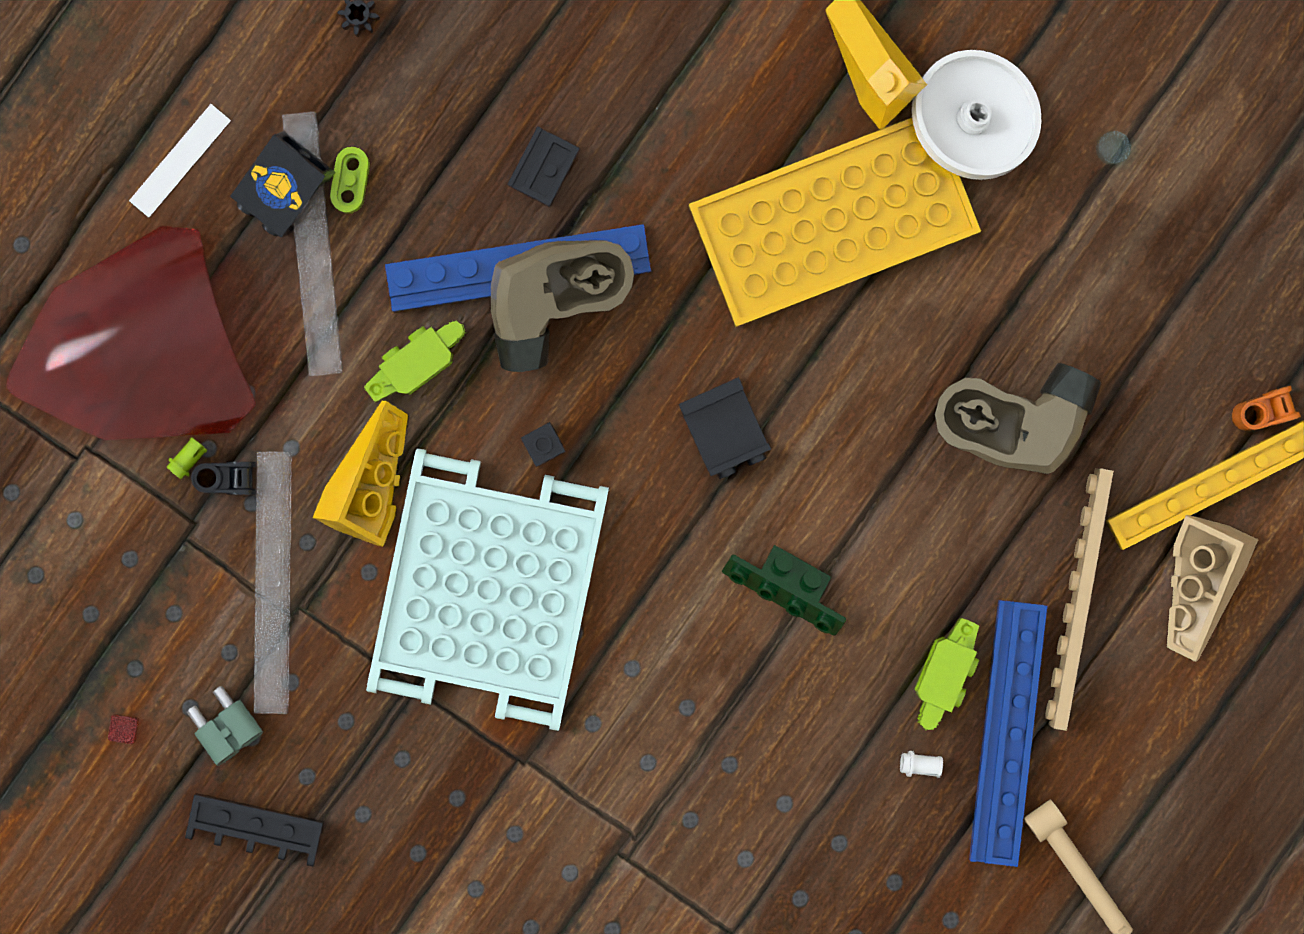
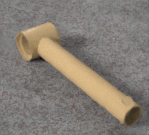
M1048 800L1024 817L1025 822L1040 842L1047 839L1112 934H1131L1133 928L1062 828L1068 823L1052 800Z

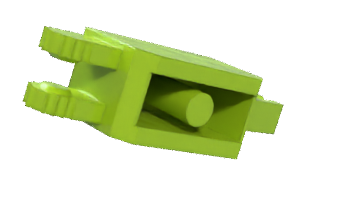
M452 321L438 331L433 327L426 330L423 326L408 337L410 343L401 350L398 346L389 350L382 356L384 362L379 365L381 370L364 386L375 402H379L396 392L411 395L453 363L454 356L450 349L459 343L460 339L463 340V337H465L464 325L457 321Z
M959 618L947 638L941 637L934 640L914 689L917 696L923 700L917 719L918 723L925 730L937 728L936 726L939 725L938 722L941 721L945 710L952 713L954 706L959 707L966 693V689L962 688L967 676L972 677L977 668L979 659L975 658L977 651L973 649L979 625L964 618Z

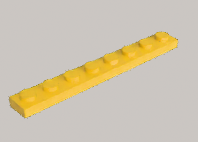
M1304 420L1106 520L1120 549L1124 550L1185 519L1186 515H1193L1303 459Z

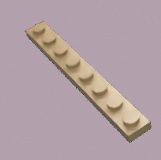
M1095 469L1094 474H1089L1086 493L1090 494L1088 507L1084 506L1082 509L1080 525L1084 526L1082 539H1077L1074 557L1079 558L1077 571H1072L1069 579V590L1073 591L1071 604L1066 603L1063 612V622L1067 623L1065 636L1060 635L1057 646V655H1061L1059 668H1054L1051 687H1055L1053 700L1048 701L1045 718L1050 720L1049 726L1054 729L1067 731L1114 472L1112 470Z

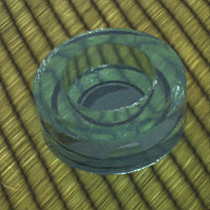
M1110 131L1104 134L1096 145L1098 158L1108 165H1116L1123 162L1131 151L1129 139L1119 131Z

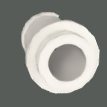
M910 750L908 753H902L900 772L906 773L907 777H911L912 774L940 778L943 769V758L941 756L916 755L914 751Z

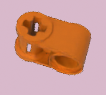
M1291 385L1266 392L1262 396L1236 405L1232 412L1234 425L1244 431L1257 430L1301 417L1300 412L1295 411L1290 395L1292 391ZM1248 407H1252L1256 412L1257 417L1253 424H1249L1245 419V411Z

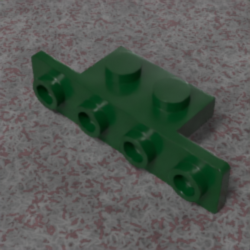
M776 545L770 550L761 569L733 554L722 570V573L727 575L734 583L750 588L757 592L762 599L773 601L785 608L789 614L801 617L812 623L816 629L823 633L835 636L846 622L844 616L819 603L831 576Z

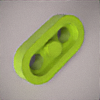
M347 147L337 155L334 171L336 173L333 175L330 198L334 207L343 213L358 211L365 199L370 162L367 155L359 148ZM352 159L359 161V167L354 171L348 169V162ZM347 191H351L354 194V199L350 203L343 201V194Z

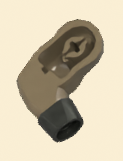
M606 240L556 241L543 243L521 254L499 261L494 267L491 281V314L501 368L507 371L525 372L546 366L548 363L550 332L547 325L550 319L565 318L585 312L610 311L622 304L632 288L634 277L631 258L620 245Z
M1057 363L1040 390V393L1043 395L1033 402L1018 395L1007 394L982 379L964 378L949 386L939 398L935 412L937 429L948 444L960 450L970 452L995 465L1043 474L1053 473L1069 456L1081 436L1087 414H1092L1101 382L1088 373L1066 364Z

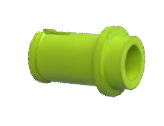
M191 437L174 459L171 457L168 459L170 463L166 467L178 478L182 479L185 475H190L188 471L208 450Z

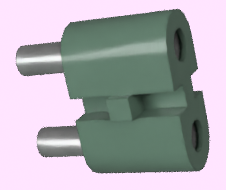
M223 686L213 691L224 707V710L214 720L211 719L207 722L197 706H193L187 711L198 727V730L194 733L217 766L231 759L240 752V749L247 747L263 734L262 729L242 701L239 700L234 703Z

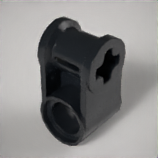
M256 462L200 464L192 472V484L198 491L204 493L256 495V489L253 488V468L256 467ZM208 468L216 474V482L211 487H205L200 481L202 471Z

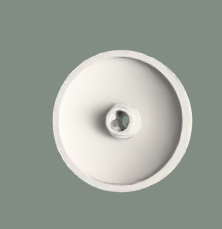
M980 50L958 51L941 58L922 77L928 85L913 98V126L918 140L927 154L947 171L970 179L997 178L1018 167L1034 149L1041 130L1040 103L1027 77L1005 58Z

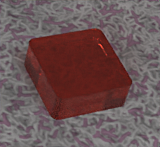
M118 714L112 715L108 740L126 744L135 743L139 718Z

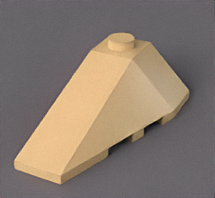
M1191 515L1185 516L1173 550L1175 570L1171 579L1173 599L1172 607L1169 609L1167 648L1195 662L1199 660L1248 566L1258 539L1225 524Z

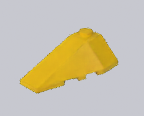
M834 0L825 10L859 103L879 129H883L928 84L861 0Z
M382 400L325 486L313 518L339 532L377 546H384L395 518L396 506L392 505L394 486H399L400 475H396L398 457L404 451L408 420L407 413L387 401Z

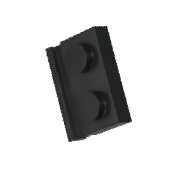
M537 126L507 185L551 207L580 148Z

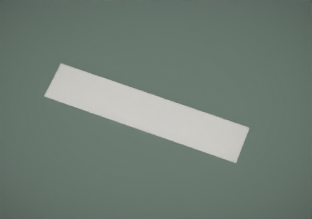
M210 104L129 201L146 216L150 217L231 120Z

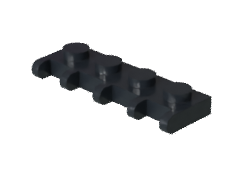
M196 793L192 803L185 839L192 840L195 835V829L216 833L214 845L221 846L224 835L248 840L246 848L248 853L254 852L256 842L280 847L278 859L284 861L288 849L308 853L307 866L314 867L324 821Z

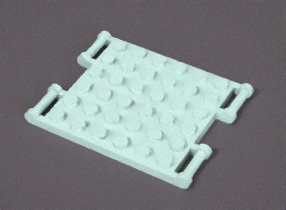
M417 448L366 691L377 693L378 690L421 699V703L431 705L436 680L499 693L495 718L505 720V717L548 725L550 726L549 729L559 731L609 488L599 486V489L582 486L554 480L555 476L545 475L540 500L476 487L481 461L473 459L470 462L427 454V450ZM426 466L467 475L466 484L422 476L423 467ZM551 493L595 501V509L591 511L550 502ZM385 669L424 677V687L380 678L381 670ZM509 696L554 704L553 713L508 704Z

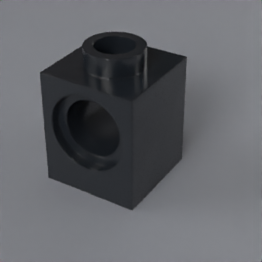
M550 422L521 437L536 467L567 452Z

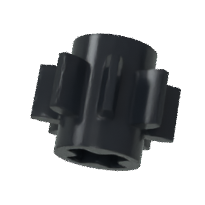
M344 0L347 5L345 10L337 12L340 17L347 19L342 24V28L348 30L352 26L356 37H359L361 31L366 29L373 33L372 21L380 20L378 14L371 13V10L376 6L375 2L372 0L365 4L364 0ZM357 9L359 12H363L365 17L361 22L357 18L354 19L353 12Z

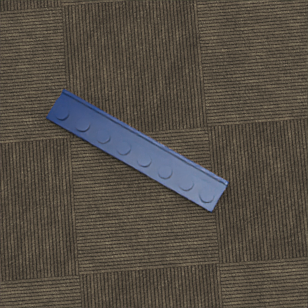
M644 224L385 264L392 312L491 297L492 276L494 267L499 261L521 254L547 242L606 240L620 245L630 256L634 275L650 273L651 268Z
M998 600L969 855L971 862L977 861L1018 867L1047 605Z

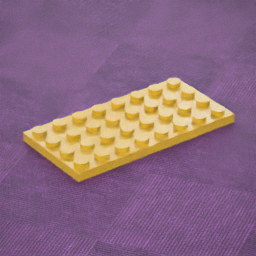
M912 118L689 204L690 211L735 327L981 232L960 176L947 171L927 154L915 133Z

